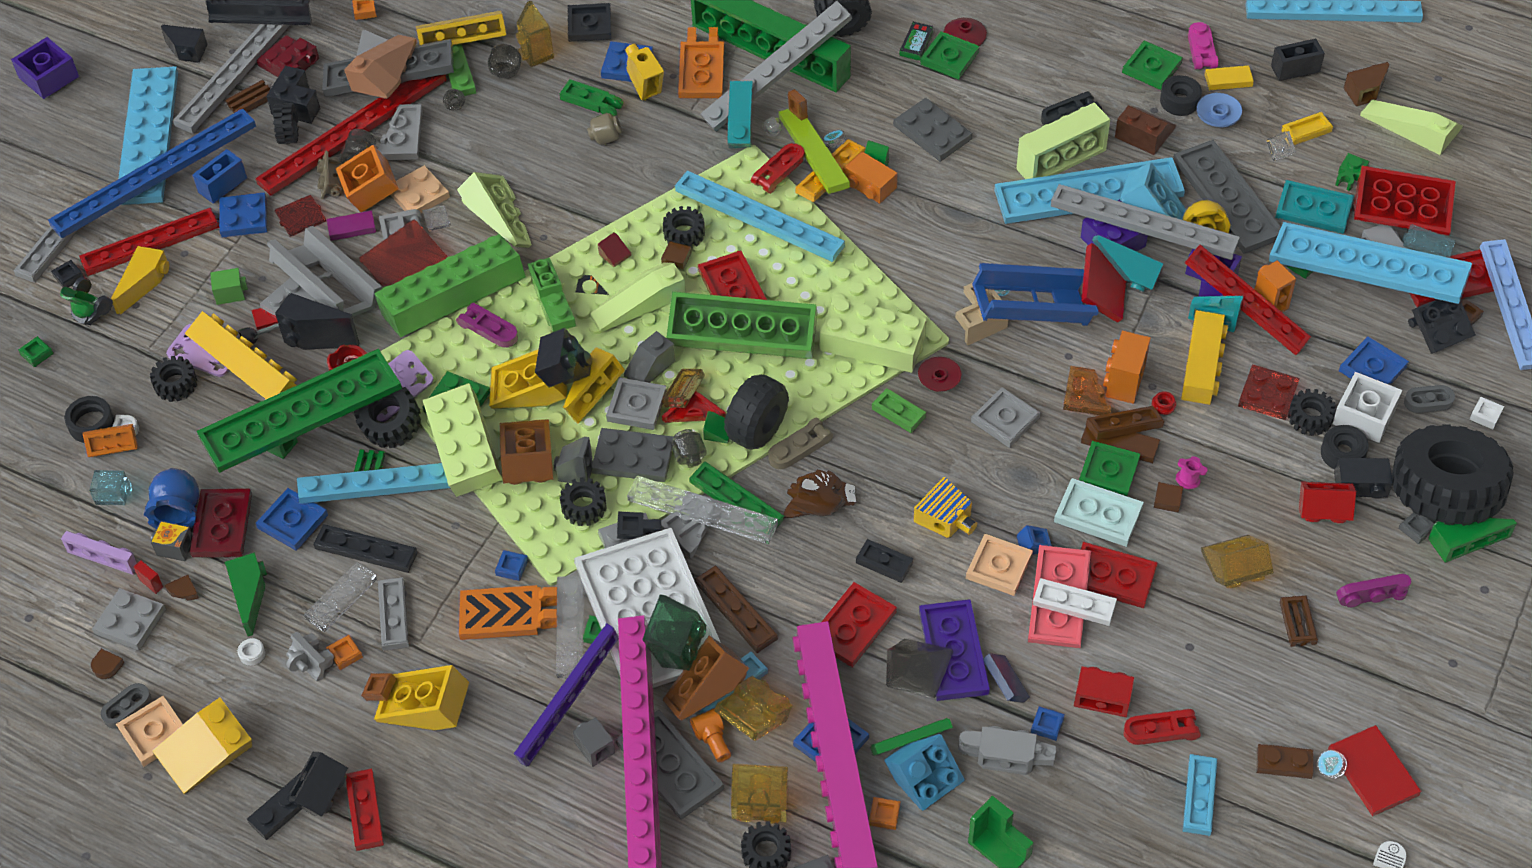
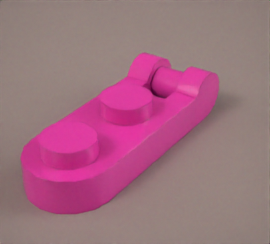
M1203 22L1191 24L1188 31V40L1194 69L1198 70L1202 69V67L1218 68V57L1215 53L1210 27Z

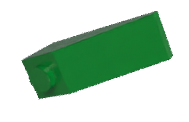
M1488 518L1481 523L1475 522L1462 526L1461 524L1447 525L1444 522L1438 521L1433 525L1428 540L1446 563L1510 538L1517 522L1514 519Z
M255 552L225 562L247 637L253 635L266 587L263 576L267 575L264 562H258Z

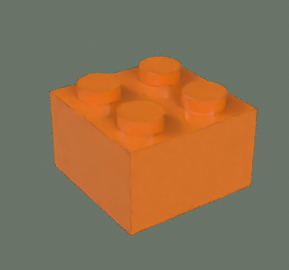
M371 145L336 168L346 198L360 212H364L399 189L388 160L374 145Z
M1122 330L1119 340L1114 339L1111 350L1113 354L1111 358H1108L1105 369L1106 375L1103 386L1107 387L1106 397L1131 404L1135 403L1146 367L1151 337Z

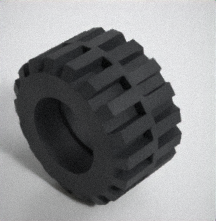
M814 0L817 17L836 1L851 15L852 20L832 36L836 37L839 35L844 37L848 34L849 36L853 35L854 32L861 31L862 27H866L867 21L871 19L872 10L869 0Z
M402 387V389L354 411V416L357 419L355 421L365 437L372 444H378L382 448H385L386 444L389 448H395L397 443L400 446L404 445V440L408 439L410 441L413 438L412 433H417L419 429L417 424L421 423V417L419 416L421 414L420 408L406 387ZM389 406L400 407L398 415L388 423L376 422L378 414L384 408Z

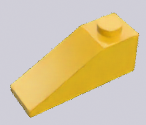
M137 247L111 297L116 314L125 312L161 283L164 275L169 271V261H167L163 250Z
M597 347L590 354L592 357L590 376L573 382L563 406L578 424L625 371L613 354Z

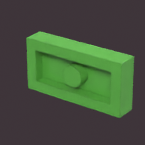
M887 388L872 403V410L909 433H912L926 418L924 410Z

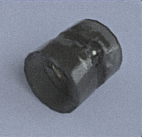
M363 129L351 130L339 158L341 164L371 145L376 146L377 142L373 134Z

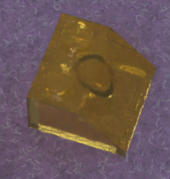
M530 0L526 3L517 21L518 32L516 33V38L520 44L518 52L523 61L526 60L530 67H534L553 59L554 53L550 26Z
M1250 535L1201 547V552L1215 581L1226 588L1239 587L1241 582L1248 580L1252 582L1265 579L1266 575L1274 573L1268 543Z
M733 764L731 788L732 819H737L741 822H750L752 820L771 821V824L787 822L789 797L788 767Z

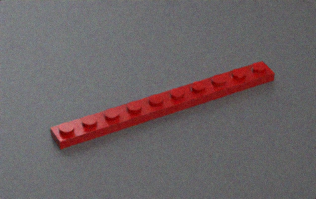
M436 75L425 79L400 83L388 99L377 98L256 177L257 184L272 196L316 167L319 159H323L325 151H328V158L392 117L399 105H410L447 81L446 75Z

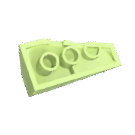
M1371 100L1360 115L1438 155L1442 154L1463 127V125L1437 113L1377 100Z
M474 172L457 189L462 197V202L514 247L529 248L532 245L525 225L519 221L518 216L521 212L519 208L514 206L515 195L504 176Z
M664 262L643 271L591 312L590 316L600 333L671 304L672 292L685 293V280L674 263Z

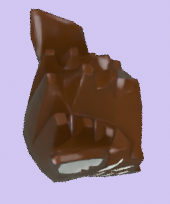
M817 469L813 473L798 477L797 483L791 484L790 487L792 489H788L787 494L793 499L787 505L783 515L784 518H795L804 515L822 517L835 513L842 506H854L856 503L855 486L842 482L829 470L825 472Z

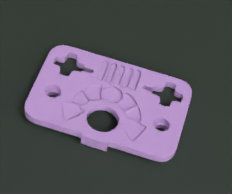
M188 324L183 328L167 350V356L171 359V356H175L173 350L183 347V351L186 354L179 353L175 356L176 360L179 356L183 357L184 360L188 359L193 368L222 377L229 371L226 367L215 371V366L212 364H220V362L184 334L192 324Z
M410 350L403 351L388 363L402 387H406L414 398L433 383L432 374ZM417 374H427L425 384H415ZM389 406L387 408L388 413L386 415L383 413L379 414L377 420L380 422L387 421L399 411L400 407Z

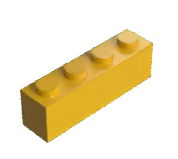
M501 11L416 26L419 45L449 39L455 45L506 35Z
M1196 310L1181 400L1210 405L1212 395L1217 396L1219 381H1215V376L1220 377L1222 362H1218V357L1223 358L1225 344L1221 343V339H1226L1228 325H1223L1225 315Z

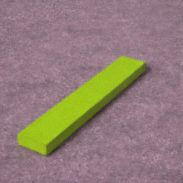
M789 109L779 111V119L794 142L803 147L805 159L828 194L850 188V181L808 118L801 121Z

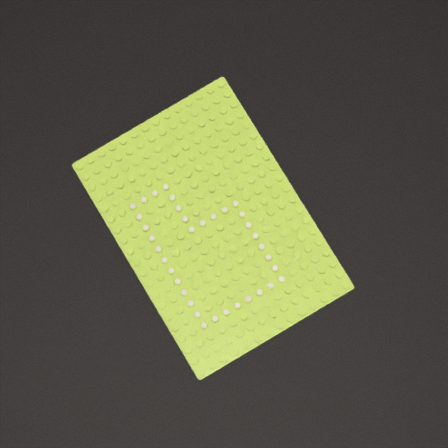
M756 145L745 148L700 173L699 176L844 240L845 247L833 262L680 194L673 188L549 257L576 322L575 327L568 328L567 330L576 337L578 343L585 351L591 354L597 347L609 352L616 357L625 370L638 346L656 331L664 337L667 336L671 304L601 333L592 320L590 313L643 271L662 264L661 257L668 245L663 234V218L666 217L668 211L672 213L673 208H676L678 211L679 206H683V210H686L687 206H689L691 211L697 209L698 213L701 212L703 215L705 236H703L704 240L702 242L699 241L698 246L692 244V253L684 270L678 269L685 280V293L710 295L698 272V264L741 250L767 300L816 304L818 315L813 358L807 359L674 346L675 362L650 382L665 385L667 388L654 430L607 422L606 414L619 378L579 424L563 408L566 399L547 406L492 409L489 406V394L481 406V411L501 474L500 423L549 419L552 468L554 467L556 456H560L562 447L584 436L590 438L592 458L594 459L601 428L674 437L675 443L666 482L591 473L590 478L593 479V484L597 481L600 483V487L604 488L607 508L604 511V516L602 518L598 516L599 521L596 523L591 520V525L589 526L586 525V522H583L582 526H578L577 521L573 525L569 519L566 520L561 510L560 496L561 490L565 489L567 483L558 481L557 471H554V468L553 480H547L546 482L537 483L529 481L513 485L503 483V480L474 490V493L524 555H527L528 560L544 580L551 586L556 585L578 571L574 563L576 557L604 549L598 529L617 523L618 511L644 512L648 519L662 520L696 495L701 496L705 494L689 482V478L704 461L731 478L767 456L769 449L773 445L805 427L813 418L817 417L821 422L904 372L820 351V330L833 297L926 318V335L916 364L949 344V338L812 201L795 193L796 185L788 177L783 179L771 194L764 191L762 186H756L751 183L752 175L769 160ZM682 225L677 227L676 229L685 231L691 229L692 227L688 225ZM613 232L621 238L631 252L630 257L615 267L604 260L598 252V243ZM529 269L524 271L525 278L474 302L516 327L518 340L513 346L500 347L472 330L460 327L456 322V318L461 313L465 314L467 312V307L469 306L467 305L428 324L381 351L386 361L390 363L403 351L410 350L432 374L433 383L414 399L421 411V414H419L421 417L420 425L435 444L427 413L423 411L422 406L424 405L423 400L429 398L447 371L485 385L490 389L492 367L538 350L540 337L553 332L541 308ZM583 275H592L609 295L591 294L597 289L596 283L593 280H587L582 284L585 293H577L578 279L582 278ZM624 372L622 373L620 378H625ZM417 374L415 384H425L427 374ZM684 375L705 376L696 391L724 410L726 414L733 396L745 380L751 378V376L767 375L785 385L788 392L787 412L778 431L765 446L759 449L749 450L729 439L728 444L704 440L703 428L705 421L670 423L662 421V415L671 408L665 406H668L666 405ZM690 379L683 381L673 399L679 398L680 393L684 389H689L684 387ZM573 382L567 384V396L569 394ZM581 497L574 501V505L580 507L587 506L593 500L588 497Z

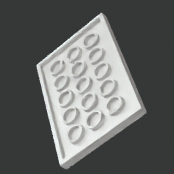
M672 528L591 552L574 559L601 630L607 623L614 627L619 637L618 618L645 616L650 628L653 688L677 680L709 635L720 642ZM618 639L610 652L620 675Z

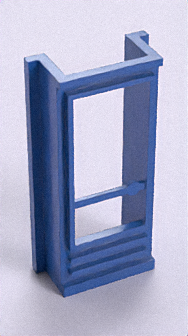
M980 263V270L972 283L983 321H987L989 318L1069 322L1088 326L1094 315L1097 316L1099 313L1096 305H1083L1078 290L1083 283L1084 269ZM985 289L1029 291L1032 293L1034 302L991 300L989 304ZM1036 292L1051 293L1054 303L1039 302Z

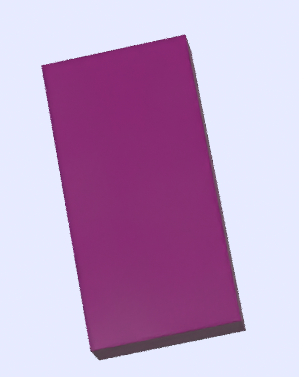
M372 210L327 219L330 241L376 233Z

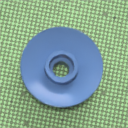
M1211 93L1199 100L1197 114L1208 125L1228 127L1239 121L1242 115V107L1234 97L1228 94Z

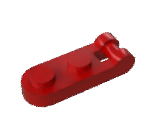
M795 143L784 146L752 175L751 183L756 186H762L764 191L771 194L776 186L804 161L803 147Z
M1193 709L1133 716L1126 720L1123 729L1125 739L1134 745L1181 739L1192 741L1200 738L1201 733L1199 727L1195 725L1196 715ZM1181 722L1185 727H1179L1178 723Z

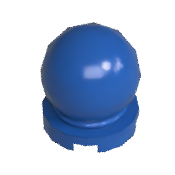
M170 468L154 476L148 489L149 501L144 510V516L149 519L148 524L155 529L158 528L161 521L192 528L196 521L195 506L199 499V486L195 478L187 471Z

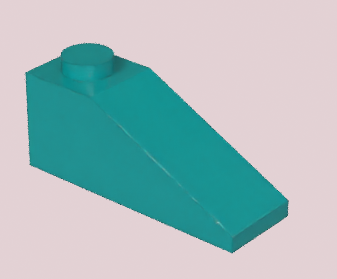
M730 81L727 142L729 148L751 147L752 81Z
M1100 235L1093 237L1092 241L1123 279L1132 283L1131 288L1140 292L1153 289L1163 263Z

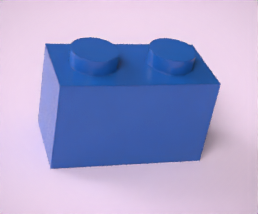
M228 149L192 174L198 193L211 203H215L219 198L247 179L242 159Z

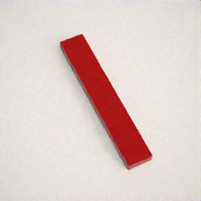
M210 207L79 255L87 276H91L130 261L138 246L161 250L219 228V224Z
M1201 244L1184 262L1223 296H1242L1243 300L1240 310L1295 356L1311 338L1308 333Z

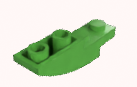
M539 259L528 263L536 294L552 331L575 327V318L565 298L561 282L551 259Z

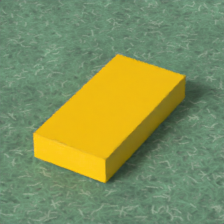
M1249 66L1205 69V78L1209 90L1253 87L1254 81Z
M1319 112L1282 125L1281 131L1294 146L1332 132L1333 126L1324 114Z

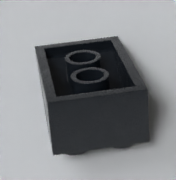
M293 293L287 295L275 312L283 341L290 347L314 350L335 349L342 345H360L353 316L350 313Z

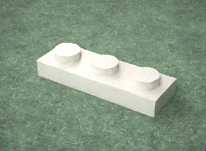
M1040 578L1033 599V605L1110 626L1117 599Z

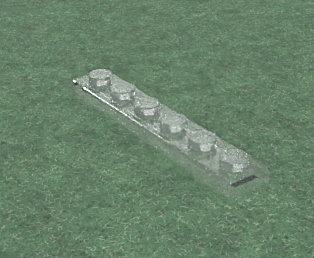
M636 476L627 494L628 501L766 544L770 543L778 525L777 518L641 476Z

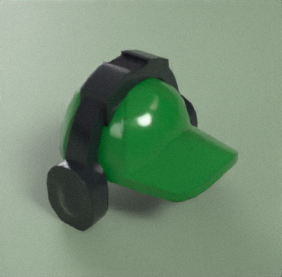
M80 277L75 281L73 289L63 287L60 291V296L70 301L71 315L73 319L78 321L77 323L91 326L99 317L109 313L113 306V301L105 295L98 298L90 294L91 281L85 277Z

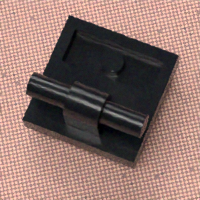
M1436 299L1413 309L1414 317L1408 319V324L1411 328L1419 326L1431 354L1476 336L1461 301L1457 304Z

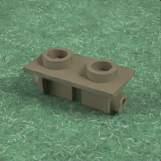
M325 151L323 159H319L317 164V172L320 173L317 188L321 190V199H324L326 193L336 197L342 191L341 182L336 171L341 162L336 157L328 158V151Z

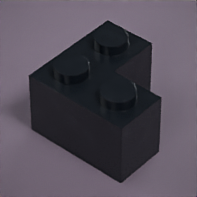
M284 66L266 96L271 115L274 113V104L294 103L298 121L312 124L321 109L317 92L309 88L305 70Z
M566 328L540 337L535 373L548 388L562 382L567 385L590 376L592 357Z

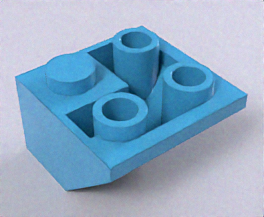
M940 734L906 744L884 760L895 782L920 810H925L965 781L943 736Z

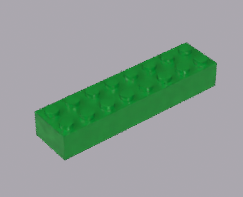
M691 0L693 27L708 34L709 27H718L719 39L764 60L807 26L753 0ZM830 37L792 68L790 72L837 93L851 77V45Z

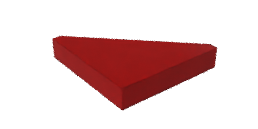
M695 391L685 408L671 407L662 415V421L665 423L705 421L708 411L724 418L726 417V412Z

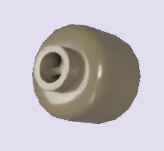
M605 113L592 118L587 131L592 141L596 140L599 145H605L618 140L619 133H622V128L617 116Z

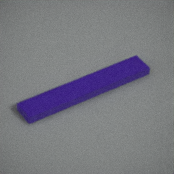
M607 623L516 749L514 755L519 763L526 767L530 765L618 641L619 637L614 627Z

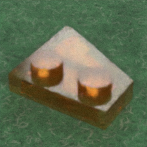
M1070 366L1063 410L1099 416L1111 414V406L1105 400V392L1098 383L1099 378L1095 369Z

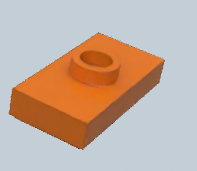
M133 424L83 432L88 457L138 449Z

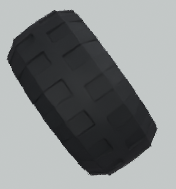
M762 374L751 376V378L745 380L733 396L727 409L724 428L729 439L749 450L765 446L778 431L787 412L789 397L785 385Z

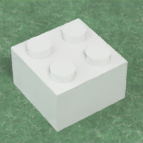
M1355 372L1337 407L1333 425L1353 426L1362 431L1368 439L1380 443L1397 408L1402 390Z

